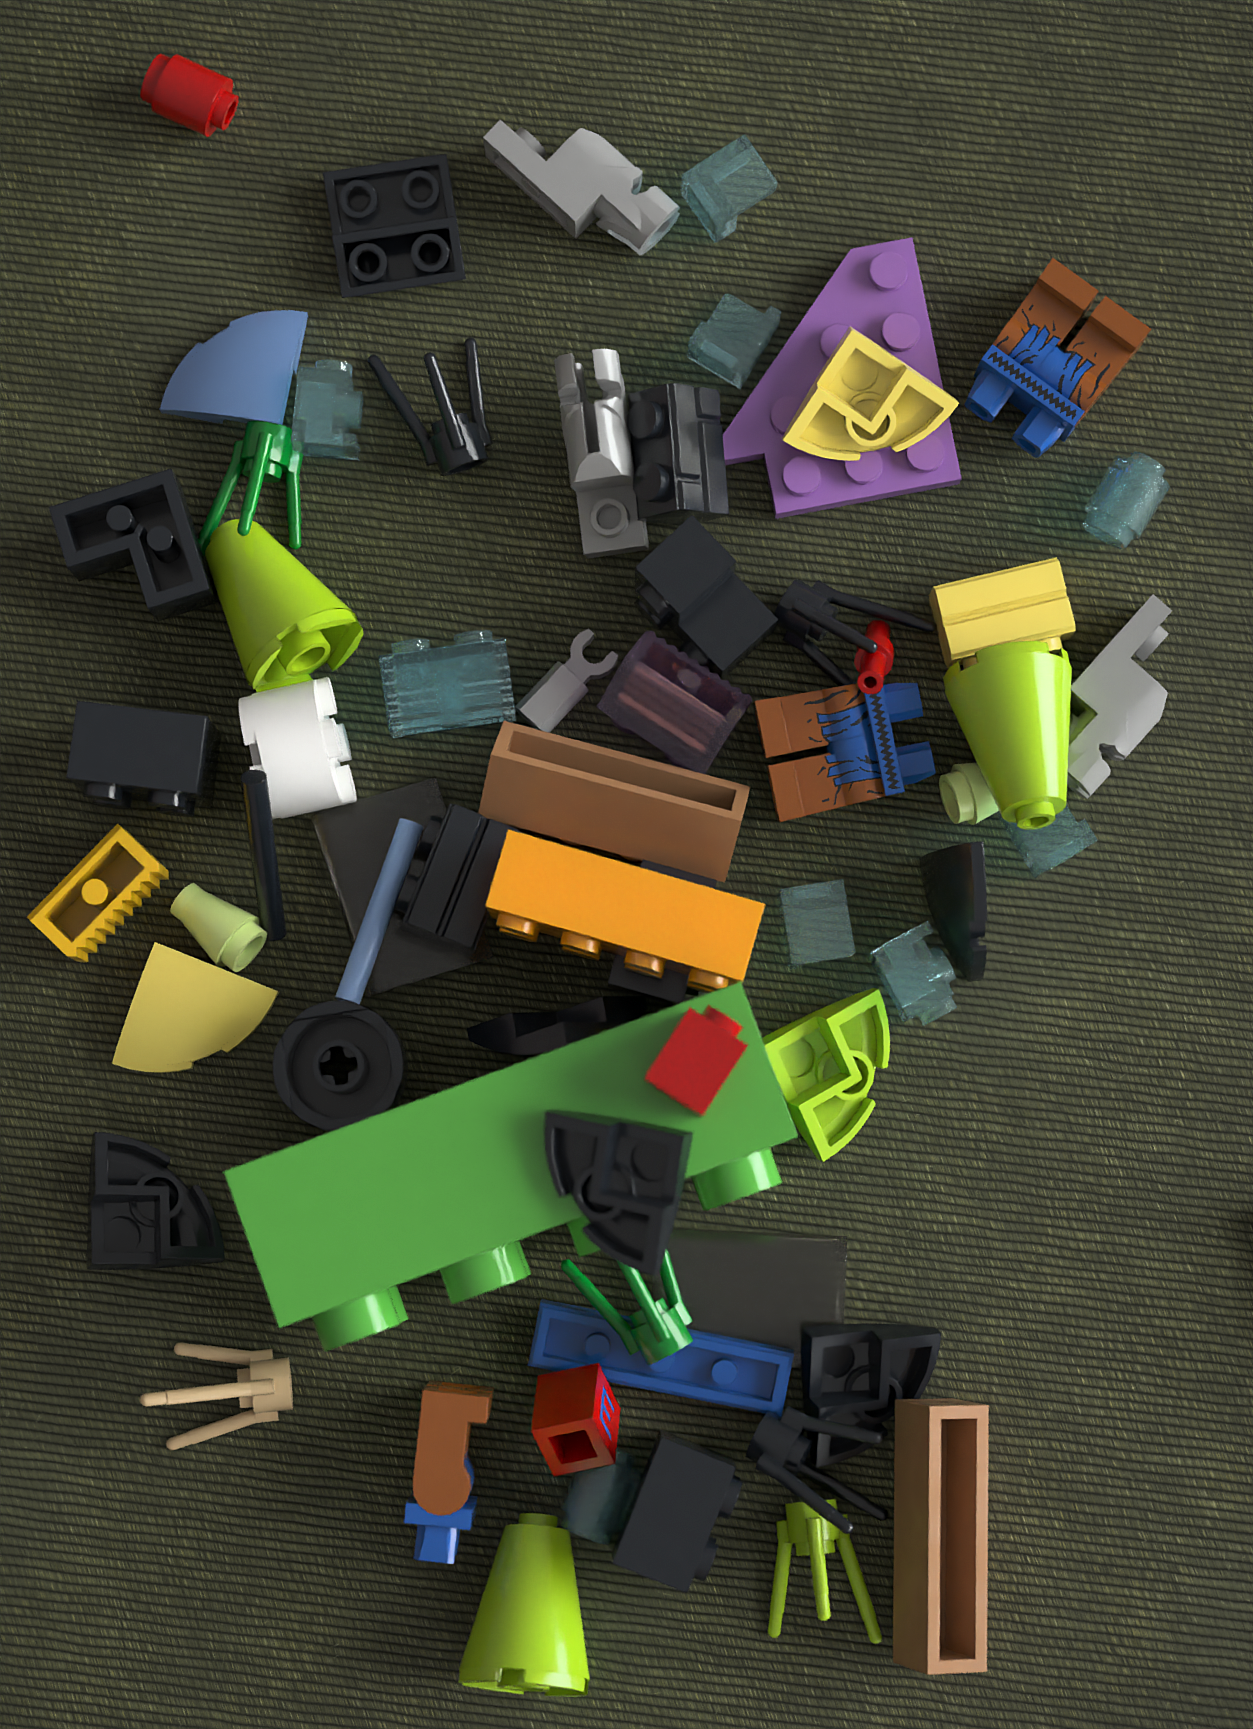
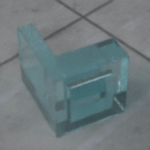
M745 134L683 173L681 179L682 196L714 243H717L736 230L737 216L760 202L777 189V180Z
M726 294L719 302L708 322L705 323L701 320L688 341L687 358L741 389L777 331L782 312L770 305L766 313L763 314L733 295Z
M1067 805L1064 810L1055 815L1056 819L1052 824L1031 830L1021 829L1017 826V823L1004 820L1000 811L996 813L1035 879L1086 850L1098 841L1086 819L1077 823Z
M843 879L779 889L777 900L789 970L802 968L804 964L847 958L854 954L855 946Z

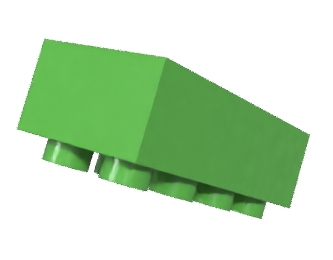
M741 982L224 1171L279 1328L312 1317L324 1352L409 1320L397 1285L440 1270L451 1304H455L528 1277V1275H531V1271L520 1240L565 1223L568 1225L579 1257L601 1250L582 1232L583 1226L588 1224L589 1221L578 1208L572 1195L559 1197L553 1184L547 1163L544 1138L545 1113L550 1109L617 1117L693 1132L685 1179L691 1177L703 1211L782 1183L770 1148L798 1137ZM710 1005L743 1027L737 1038L746 1043L748 1047L701 1118L645 1082L644 1077L689 1007L702 1015L707 1006Z

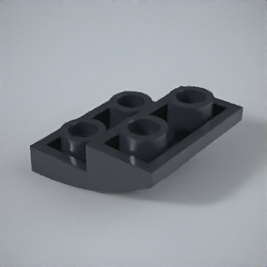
M447 154L323 172L342 298L466 279Z

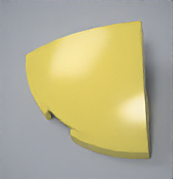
M849 327L802 401L782 440L809 454L843 461H856L861 457L860 452L874 451L889 446L895 452H899L921 441L936 430L951 415L959 402L894 355L852 327Z
M155 942L129 1008L112 1064L131 1070L152 1073L179 1072L193 1069L194 1063L192 1062L206 1058L220 1050L229 1053L243 1043L263 1022L279 992Z

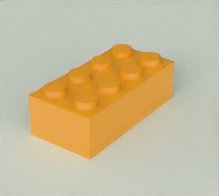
M508 829L485 906L491 918L497 919L496 926L500 927L499 932L530 942H537L539 932L561 938V950L599 961L602 950L624 956V968L639 974L662 979L664 969L689 975L687 987L709 994L739 982L742 984L765 904Z

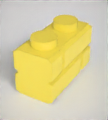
M1057 557L933 586L929 594V602L934 622L937 624L938 637L947 668L959 661V664L963 665V669H966L977 663L976 651L1009 642L1048 643L1049 653L1056 654L1060 652V648L1063 649L1061 641L1070 639L1076 631L1060 562Z

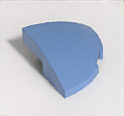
M273 310L254 313L231 321L229 327L215 334L205 343H198L188 352L172 375L162 399L161 413L223 424V419L242 423L264 421L282 425L292 375L297 373L308 313L294 310Z

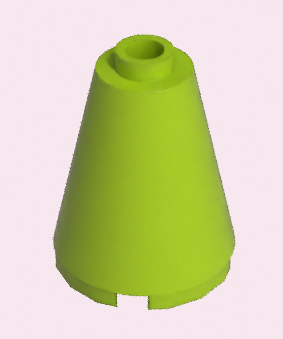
M239 519L225 522L215 529L210 536V543L205 550V558L246 681L253 690L255 689L258 693L313 680L310 673L325 663L328 664L332 672L340 667L357 649L363 636V628L358 622L356 614L258 522L252 521L250 532L246 536H241L237 532Z
M1040 641L1009 642L986 647L975 652L976 664L962 671L960 670L959 661L949 667L943 677L945 695L1002 818L1006 821L1017 823V826L1021 829L1042 828L1052 824L1056 819L1055 815L1066 807L1072 668L1069 663L1068 654L1062 648H1060L1058 656L1050 654L1048 643Z
M539 1513L519 1514L518 1524L505 1526L460 1663L459 1683H463V1686L523 1695L524 1691L545 1692L544 1696L553 1697L588 1695L590 1677L570 1531L557 1528L558 1517Z

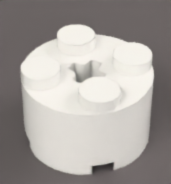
M329 677L253 693L251 696L239 698V717L244 745H249L253 762L250 770H261L267 775L272 819H283L357 802L349 765H340V762L351 760L346 730L343 723L336 724L334 718H329V715L337 714L335 697Z

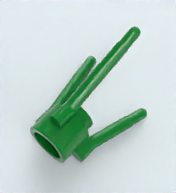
M267 421L247 422L243 441H235L230 465L198 535L203 556L210 543L211 534L217 529L242 470L243 474L249 477L237 527L239 535L246 536L250 532L262 482H279L281 474L284 473L286 479L289 546L294 550L301 547L300 470L303 453L293 450L296 435L294 430L287 426Z
M667 1250L659 1273L669 1308L663 1297L655 1301L653 1300L639 1271L617 1261L641 1307L629 1315L634 1325L633 1328L571 1260L564 1259L561 1262L563 1272L620 1336L629 1355L640 1351L647 1365H651L693 1342L685 1326L693 1320L682 1301Z

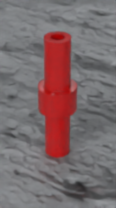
M883 620L871 621L865 631V637L876 642L877 651L875 653H868L856 647L854 663L859 672L857 684L859 689L866 694H876L882 689L884 676L890 672L893 665L894 647L890 641L891 629L888 623Z

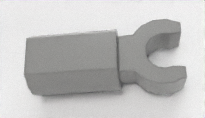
M590 629L580 632L573 639L570 647L571 658L564 665L559 661L556 662L514 707L519 715L534 729L550 733L589 691L585 684L590 679H601L608 676L614 670L618 661V655L613 651L602 662L596 664L589 663L583 657V650L594 639V633Z

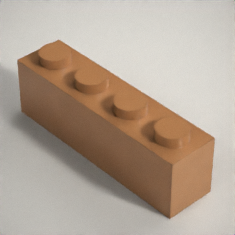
M503 721L490 755L478 814L516 829H526L559 838L570 845H586L619 854L623 858L634 862H642L644 859L725 883L751 786Z
M954 1398L895 1399L893 1663L927 1675L987 1672L989 1405Z

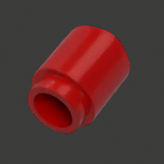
M161 53L158 54L147 70L140 92L141 100L151 104L152 112L206 137L211 136L217 128L224 131L229 126L239 101V97L232 93L233 80L179 54H175L172 58Z

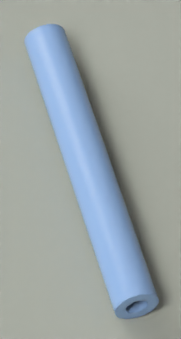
M402 818L399 819L335 998L339 1001H350L357 1004L361 1002L393 914L394 906L424 828L416 822Z

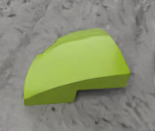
M871 988L832 1003L762 1038L791 1119L816 1158L822 1162L835 1155L850 1142L862 1128L876 1105L873 1099L867 1098V1094L873 1084L876 1067L881 1069L887 1068L890 1054L888 1018L882 996L877 988Z

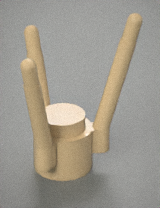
M177 1343L174 1346V1352L177 1355L250 1365V1368L237 1369L238 1383L145 1393L140 1398V1403L143 1406H157L239 1397L240 1408L253 1407V1409L169 1438L166 1442L167 1448L169 1450H176L255 1423L279 1421L278 1411L293 1410L289 1358L273 1359V1349L248 1351L202 1344Z

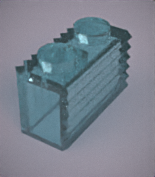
M475 630L455 635V645L430 648L428 639H410L391 644L392 654L378 655L387 725L391 737L400 738L416 734L500 724L503 721H517L505 638L493 639L492 631Z

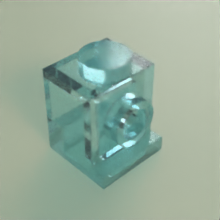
M318 360L315 362V368L298 366L291 442L295 451L303 453L304 456L359 460L360 446L356 434H349V429H360L363 391H353V366L351 364L338 360Z
M928 920L872 950L867 955L903 1023L918 1015L923 1026L957 1008L951 997L954 993L948 984L956 979L952 966L938 945L929 950L924 941L925 938L934 932Z

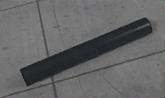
M250 770L243 773L240 779L260 927L267 932L266 940L278 941L286 936L287 931L267 775L261 770Z

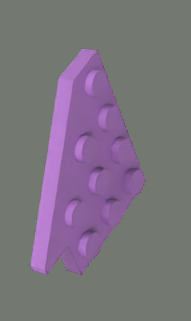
M912 237L850 249L723 434L725 466L758 459L764 460L775 519L958 485L961 482L962 478L949 417L927 437L906 449L895 452L889 446L874 451L860 452L861 457L856 461H843L815 456L799 450L782 440L802 401L849 327H852L943 390Z

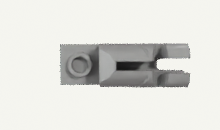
M501 119L483 137L485 157L575 239L598 217L600 220L596 225L622 241L641 256L662 239L680 215L678 212L680 207L657 186L650 187L646 192L639 193L643 178L642 170L635 167L606 139L594 132L579 128L547 161L543 159L546 155L545 149L533 135L521 127L514 132Z
M611 349L592 350L595 378L597 384L603 390L602 399L595 400L594 404L588 400L583 366L581 363H575L574 355L572 353L560 355L554 360L570 486L577 495L583 555L588 559L649 550L646 522L638 521L636 495L633 490L635 472L631 432L628 428L624 380L620 370L619 354L616 350Z
M1154 594L1071 685L1070 706L1080 715L1078 717L1073 713L1070 715L1067 786L1082 798L1088 799L1110 775L1111 770L1108 763L1102 759L1101 754L1106 753L1111 760H1124L1155 724L1159 722L1163 713L1168 692L1131 659L1134 654L1144 662L1169 634L1160 624L1172 610Z

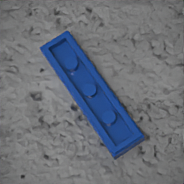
M541 1299L528 1366L561 1371L599 1363L608 1382L761 1413L770 1411L782 1417L794 1350L687 1328L693 1342L666 1358L647 1365L640 1351L629 1355L620 1336L597 1310ZM621 1315L623 1319L631 1326V1328H633L634 1325L629 1316Z

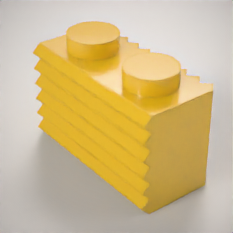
M117 824L44 898L27 918L67 957L78 962H88V953H97V944H106V935H115V926L124 925V916H133V907H142V898H151V889H160V880H169V871L128 831Z

